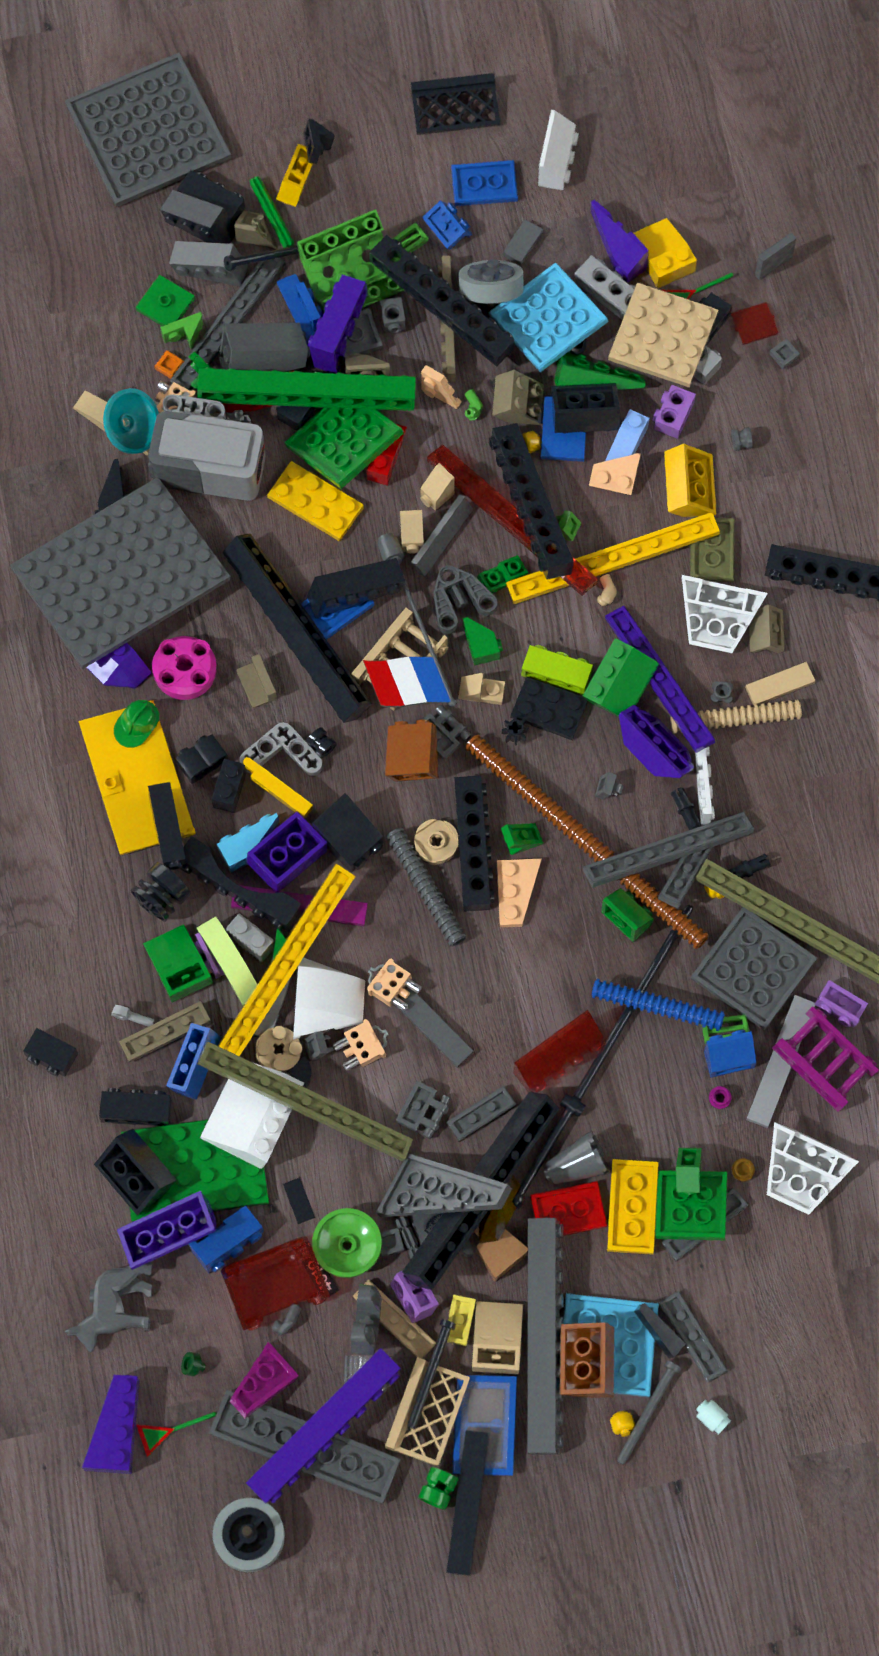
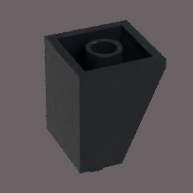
M346 793L313 822V828L327 841V849L350 872H353L355 869H361L366 864V859L371 854H377L383 847V836Z

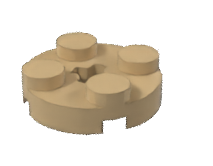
M436 819L425 821L416 831L414 838L415 850L421 859L431 865L445 863L458 850V833L454 826L447 821L443 822ZM433 837L442 839L440 846L431 845Z
M276 1026L264 1031L256 1042V1057L259 1064L280 1072L288 1071L294 1067L299 1061L302 1052V1045L299 1039H293L294 1032L282 1026ZM274 1044L283 1046V1055L280 1053L274 1054Z

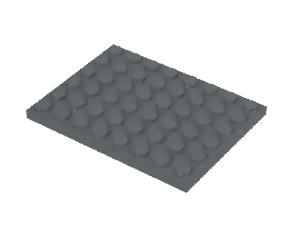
M158 477L10 564L16 577L82 670L230 580L228 572Z

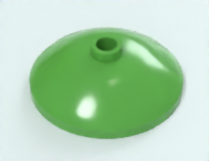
M343 1208L332 1211L321 1219L313 1234L312 1247L317 1262L325 1271L337 1277L351 1278L362 1275L373 1267L381 1252L382 1239L377 1224L369 1215L357 1209ZM346 1242L352 1244V1247L348 1250L343 1248Z

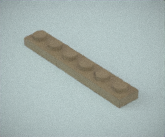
M442 256V264H438V277L444 278L452 288L450 256ZM442 322L440 323L441 335H445V342H441V355H446V362H442V374L447 375L448 382H455L454 331Z

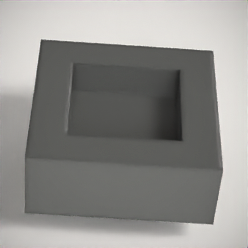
M788 339L775 346L769 353L782 369L800 357V353Z
M398 1228L381 1232L382 1258L404 1252Z

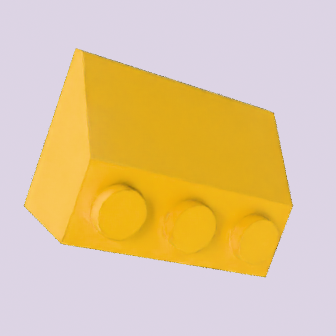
M681 444L664 451L668 512L681 517H699L711 512L713 515H717L713 454L686 444Z

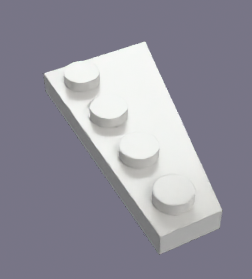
M709 747L698 753L695 752L701 826L709 824L711 820H714V806H711L713 789L712 785H709L711 765L707 764L706 757L710 754Z

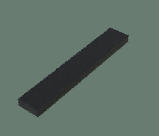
M465 1431L446 1573L471 1576L490 1433Z

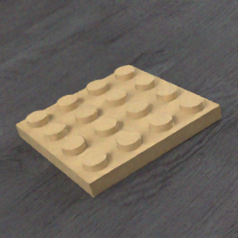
M637 283L608 360L690 388L716 320L718 309Z

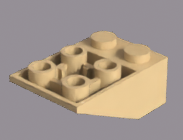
M476 1302L472 1371L519 1374L523 1304Z

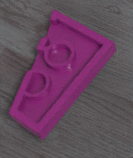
M267 1342L252 1368L232 1395L230 1402L246 1418L297 1380L299 1375L275 1348Z

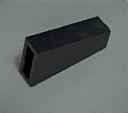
M166 782L148 786L149 802L162 863L170 870L180 869L182 865L186 864V858L171 784Z

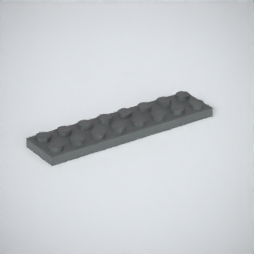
M226 1390L209 1435L270 1459L306 1421L267 1405H262L248 1417L244 1418L230 1402L234 1392ZM336 1434L331 1439L334 1442L331 1447L324 1453L320 1450L314 1456L317 1460L310 1468L306 1469L303 1467L300 1470L318 1479L383 1504L401 1459Z

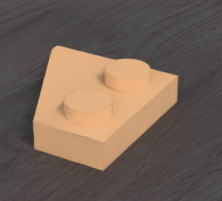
M426 365L421 372L423 392L431 398L436 397L458 409L461 400L452 396L455 391L448 383L446 377Z
M636 453L594 464L589 486L632 495L641 454Z

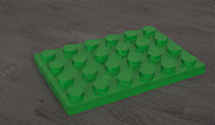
M208 1120L135 1130L176 1178V1181L161 1198L137 1216L130 1208L131 1222L199 1191L209 1200L213 1212L243 1208L244 1206L251 1207L269 1204L265 1168L263 1166L260 1169L201 1139L200 1136Z

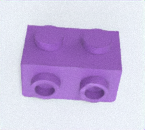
M828 980L814 1005L818 1006L826 1015L831 1014L838 1018L840 1024L854 1028L858 1024L859 1018L868 1003Z

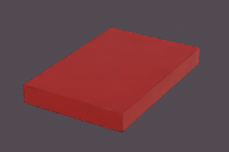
M598 1181L530 1195L534 1217L556 1218L563 1225V1236L608 1226Z

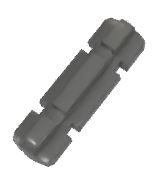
M403 1216L398 1218L395 1223L400 1230V1235L406 1249L409 1250L408 1254L412 1258L419 1248L417 1247L418 1242L412 1228L409 1227L410 1223L407 1217Z

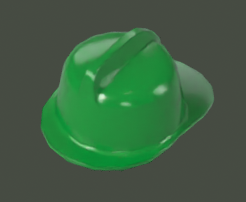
M137 700L128 705L114 726V736L119 744L127 748H134L146 741L159 722L157 707L147 700Z

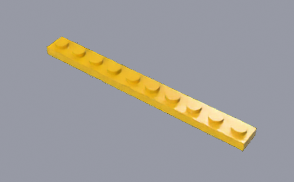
M711 512L573 559L574 565L570 575L546 580L544 572L538 571L508 581L506 585L513 604H517L719 535L720 530Z
M338 864L334 865L218 1047L237 1056L241 1055L354 880L355 876Z

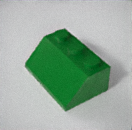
M615 638L585 690L583 697L591 704L619 717L622 711L632 705L636 706L659 663L636 648Z

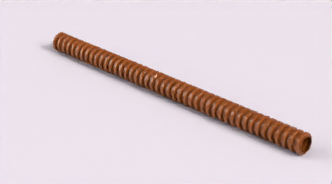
M475 735L469 740L466 745L467 751H471L473 756L476 755L477 760L481 759V763L486 764V768H491L492 773H497L496 776L498 778L501 777V781L507 782L506 785L508 787L512 786V790L517 791V795H522L523 800L527 799V803L532 804V808H537L538 813H543L542 816L544 818L547 817L548 822H553L554 827L558 826V830L563 831V835H568L569 840L573 839V843L575 845L578 844L579 849H584L585 854L589 853V857L594 858V862L615 856L614 851H609L608 846L604 847V843L602 841L599 842L598 837L594 838L593 833H588V829L583 828V824H578L577 819L573 820V816L568 815V811H563L562 806H557L556 801L553 802L551 797H547L546 792L542 793L541 788H537L535 783L532 784L531 779H526L527 776L525 774L522 775V771L516 770V766H511V762L506 761L505 757H501L500 752L496 753V749L491 748L489 743L486 744V740L481 739L480 735ZM639 873L616 880H620V884L625 885V889H630L632 894H636V898H640L641 903H646L647 908L651 907V911L653 913L656 912V916L662 917L663 922L667 921V925L672 926V930H677L678 935H683L684 940H689L688 943L690 945L693 944L694 949H699L708 939L709 934L707 932L703 933V929L698 928L697 923L693 924L692 919H687V915H683L682 910H677V908L659 900L658 897L661 892H656L655 887H650L651 884L649 882L646 883L645 878H640Z

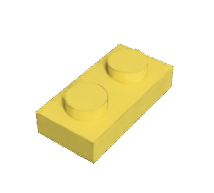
M453 1295L448 1321L455 1323L456 1328L450 1331L447 1342L467 1346L476 1299Z

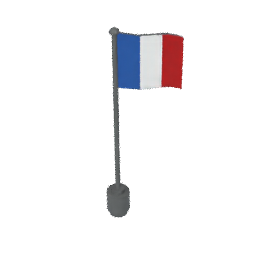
M386 533L380 536L377 540V547L383 561L397 558L400 565L405 555L398 538L393 533ZM405 581L403 585L432 657H404L385 661L363 660V663L382 707H406L425 703H448L451 707H454L457 704V700H454Z

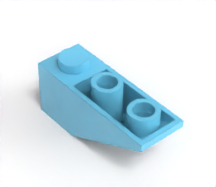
M277 813L274 815L267 814L259 820L260 822L254 825L248 824L242 827L239 833L233 836L230 834L220 839V842L217 843L218 850L230 872L247 865V853L272 833L278 825L279 818Z

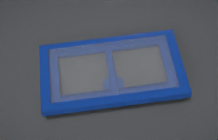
M465 1375L470 1377L455 1419L453 1474H460L465 1431L469 1430L490 1433L484 1475L513 1476L517 1376ZM457 1379L456 1392L461 1390L464 1381Z

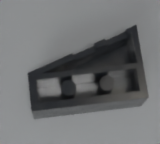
M172 190L160 209L165 217L164 220L169 225L176 226L206 243L230 244L236 235L235 227L223 207Z

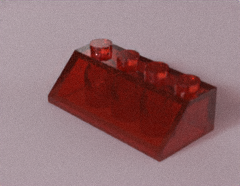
M586 1010L514 1062L513 1073L527 1092L535 1091L539 1093L547 1086L546 1082L552 1078L557 1080L565 1073L564 1069L570 1065L573 1067L578 1065L584 1059L582 1056L588 1052L592 1054L602 1046L603 1035L590 1012Z

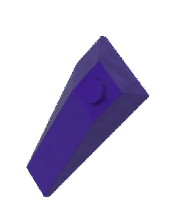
M594 199L591 202L590 212L613 266V271L619 273L628 284L647 270L649 250L632 232L627 234L620 221L615 223L611 214Z

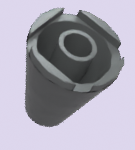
M590 1131L546 1162L547 1168L543 1170L548 1181L558 1184L607 1175L610 1173L608 1162L603 1163L605 1155L596 1135L593 1134V1131Z

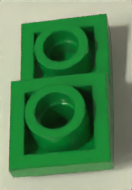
M516 555L499 562L497 567L479 573L477 579L491 593H495L507 587L506 582L526 576L528 571L520 557Z

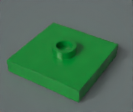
M159 275L136 306V311L164 326L180 320L195 300V295Z

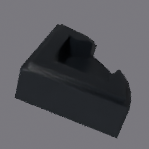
M303 1056L290 1070L289 1075L303 1082V1087L307 1088L311 1081L312 1071L309 1061Z

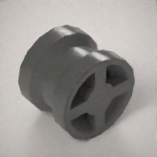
M749 427L741 431L737 429L731 430L734 451H738L743 447L747 449L752 448V436Z

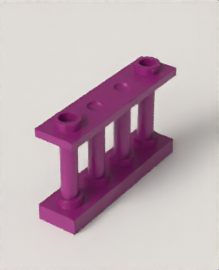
M812 1006L805 1013L810 1019L790 1040L785 1041L781 1038L772 1049L838 1112L848 1103L845 1099V1094L866 1073L872 1077L879 1069L872 1058L869 1056L865 1057L826 1019L827 1016L819 1008L815 1009ZM817 1025L827 1035L806 1056H801L796 1051V1046ZM834 1041L843 1051L823 1072L818 1073L812 1067V1062ZM851 1057L860 1067L839 1088H834L829 1083V1078Z

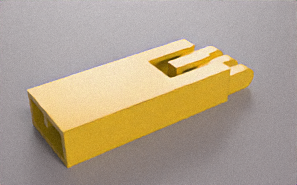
M246 757L243 760L246 769L252 773L251 780L293 812H298L304 819L313 809V804L251 758Z

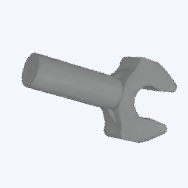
M115 1005L111 1016L120 1020H130L147 1027L153 1025L154 1019L134 1013L129 1008Z

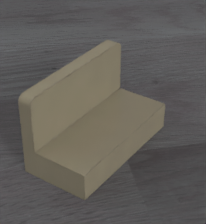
M771 605L758 609L749 624L750 652L756 653L765 649L775 653L784 651L782 609Z
M260 654L251 657V664L237 669L238 677L253 709L277 700L276 691Z

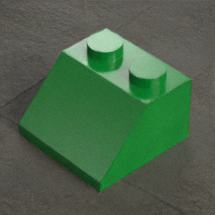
M620 888L603 899L601 913L634 943L652 925V913L645 906L641 907L635 902L636 898L631 892H625Z

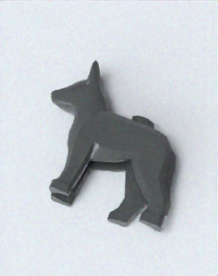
M148 1262L133 1270L130 1266L106 1270L97 1278L95 1289H90V1303H94L93 1313L82 1320L77 1326L65 1330L67 1336H77L87 1350L93 1352L97 1344L98 1335L117 1333L129 1328H142L144 1331H150L151 1320L149 1317L125 1314L120 1297L135 1292H141L147 1297H152V1284L137 1278L140 1274L151 1275L152 1262Z

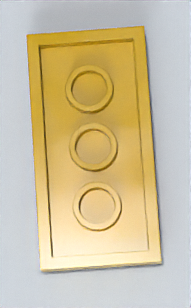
M292 461L267 494L270 500L339 542L364 508V504Z
M612 1159L607 1252L654 1254L658 1162Z

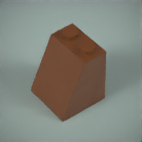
M417 720L416 724L398 721L395 722V725L388 726L385 776L395 782L439 779L436 725L430 723V720Z

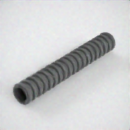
M403 828L394 829L387 835L386 839L390 841V846L394 847L393 851L397 853L396 856L400 859V863L404 864L403 868L407 870V875L411 876V882H415L413 885L415 888H418L417 892L421 894V899H425L424 904L428 905L427 909L429 911H432L431 916L435 917L434 921L436 923H439L438 927L442 929L441 933L446 935L445 939L446 941L449 940V946H456L462 943L467 937L466 934L462 933V927H459V922L455 921L456 917L452 916V910H448L449 905L445 904L446 900L444 898H441L442 893L438 892L439 888L437 886H434L436 883L434 880H431V875H428L429 871L424 869L425 865L421 863V858L417 857L418 853L414 851V846L410 845L411 841L407 840V834H403Z

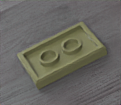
M715 518L720 534L690 544V577L710 582H734V518Z

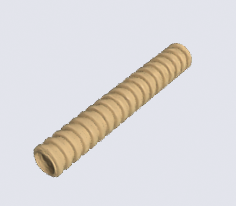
M789 700L788 703L781 701V704L774 702V705L771 703L767 705L761 704L760 706L754 704V707L747 705V708L740 706L738 709L737 707H733V709L728 707L726 710L720 708L719 711L713 709L712 712L706 710V712L699 711L698 715L708 730H710L712 727L718 729V726L725 728V725H728V727H732L734 724L735 726H739V724L745 726L746 723L752 725L753 722L759 724L760 721L763 723L769 721L771 723L773 720L779 722L780 719L787 721V718H790V720H794L795 717L800 719L802 710L799 700H795V702ZM670 717L672 732H681L673 718Z

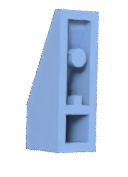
M630 409L605 461L635 454L648 429L649 418Z

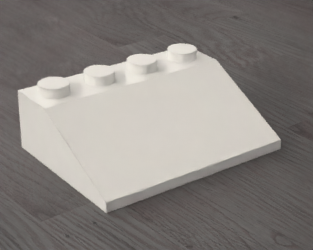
M258 1065L302 1087L304 1085L303 1082L283 1072ZM228 1079L200 1138L262 1169L267 1163L292 1109Z

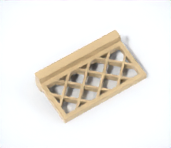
M417 1357L385 1449L402 1453L438 1467L470 1377L438 1366L437 1372L442 1380L431 1385L429 1392L434 1402L423 1407L421 1413L426 1425L415 1430L410 1428L411 1432L406 1433L410 1415L429 1362ZM443 1374H446L450 1377L444 1378ZM453 1378L464 1381L461 1390L455 1393H451L447 1385V1381ZM444 1383L449 1395L436 1400L432 1388ZM459 1394L457 1402H455L454 1396ZM451 1398L454 1410L444 1416L439 1403ZM436 1405L441 1417L429 1423L423 1411ZM451 1416L449 1424H447L446 1418ZM443 1420L446 1432L436 1438L430 1426ZM428 1427L433 1440L421 1445L415 1433ZM413 1434L418 1447L412 1450L401 1448L403 1439ZM443 1439L441 1446H439L437 1441ZM435 1442L439 1451L436 1460L426 1457L422 1448ZM420 1449L422 1455L415 1453V1451Z

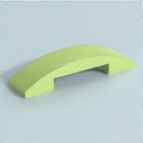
M214 917L196 929L207 947L211 950L242 1005H245L256 988L257 983L217 917Z

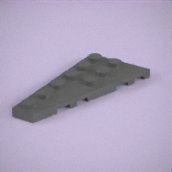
M408 1153L376 1214L380 1217L502 1209L512 1188L508 1184Z

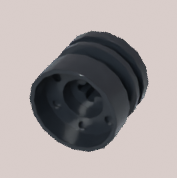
M156 862L146 873L151 883L140 879L138 884L141 888L134 886L130 891L144 910L159 920L166 922L170 918L167 912L171 914L175 912V908L170 901L182 904L189 897L191 891L170 869Z

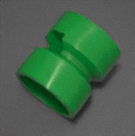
M431 1467L426 1477L428 1484L422 1486L418 1499L436 1508L446 1510L451 1498L449 1492L454 1491L458 1478L443 1470ZM435 1485H442V1490L436 1488Z

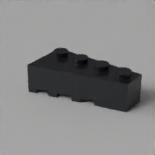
M397 558L316 576L309 589L307 598L314 617L317 619L385 595H394L400 592L405 579Z

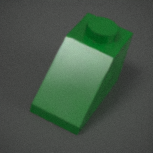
M463 618V628L474 666L500 660V652L503 651L500 638L496 639L493 631L470 618Z
M702 1148L678 1149L676 1192H682L686 1195L700 1193Z

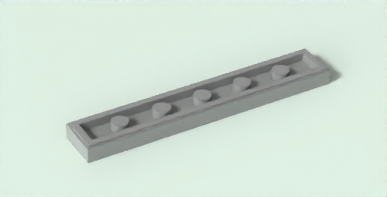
M797 995L794 996L777 1042L781 1038L785 1041L790 1040L810 1019L805 1013L812 1006L815 1008V1002ZM801 1042L796 1046V1051H798ZM774 1050L746 1119L766 1128L769 1126L791 1066Z

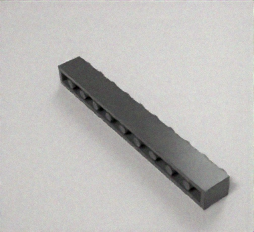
M556 1218L528 1219V1453L531 1455H560V1449H563L564 1445L563 1435H560V1425H563L564 1421L563 1411H560V1402L563 1401L564 1395H560L561 1324H563V1317H560V1308H563V1294H560V1284H563V1271L560 1270V1261H563V1248L560 1247V1238H563V1225Z

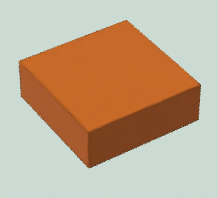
M166 350L155 365V370L171 379L184 360Z

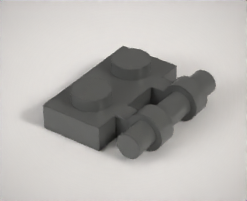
M439 705L435 709L440 715L439 717L435 718L429 713L422 720H430V723L436 725L437 754L445 760L460 747V743L456 740L457 737L460 736L464 741H467L472 735L466 730L467 727L463 723H459L453 717V713L449 709L446 710L442 705ZM447 722L453 730L449 732L443 726L444 723Z
M416 1081L396 1122L414 1132H417L419 1126L422 1125L426 1127L423 1136L431 1139L433 1133L437 1132L440 1127L438 1124L443 1114L446 1115L449 1110L448 1105L451 1098L443 1095L439 1102L434 1099L437 1090ZM429 1107L435 1109V1112L429 1120L425 1118Z

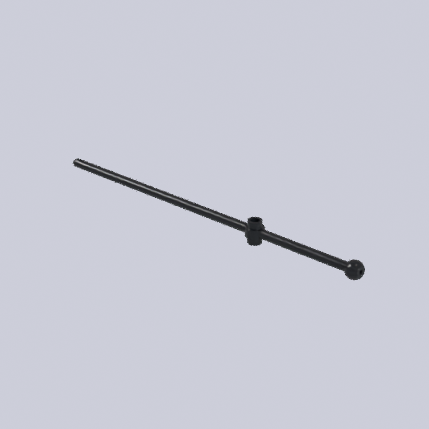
M687 905L682 912L683 915H687V919H689L693 912V906ZM677 930L670 931L635 991L640 989L642 993H645L679 936ZM633 1006L625 1007L574 1095L570 1096L566 1093L559 1105L565 1108L564 1112L520 1184L521 1186L512 1200L516 1209L524 1206V1195L571 1116L575 1114L579 1117L586 1105L581 1103V1099L635 1010Z

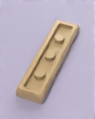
M370 1280L365 1283V1285L375 1286ZM376 1287L382 1297L380 1323L411 1353L423 1359L436 1345V1342L416 1323L412 1324L409 1317ZM358 1291L353 1295V1298H354L356 1301H357Z

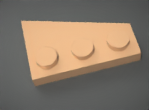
M542 859L497 860L500 927H522Z

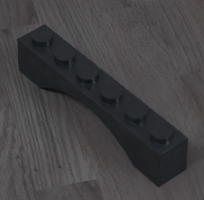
M191 836L183 847L186 864L180 868L187 874L192 872L198 876L197 879L207 886L210 883L216 887L215 890L222 896L226 897L229 895L235 898L233 901L242 908L249 907L253 910L252 913L262 920L264 917L270 920V924L274 928L279 929V931L284 929L290 932L304 912L302 904L284 892L259 893L235 884L218 868L210 847Z

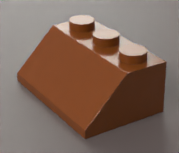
M606 1322L561 1324L560 1395L587 1398L614 1397L613 1326Z

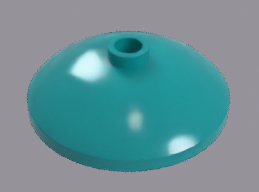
M129 388L116 392L108 400L103 415L104 429L110 442L120 451L128 454H138L150 448L156 417L159 414L158 408L151 397L141 390Z

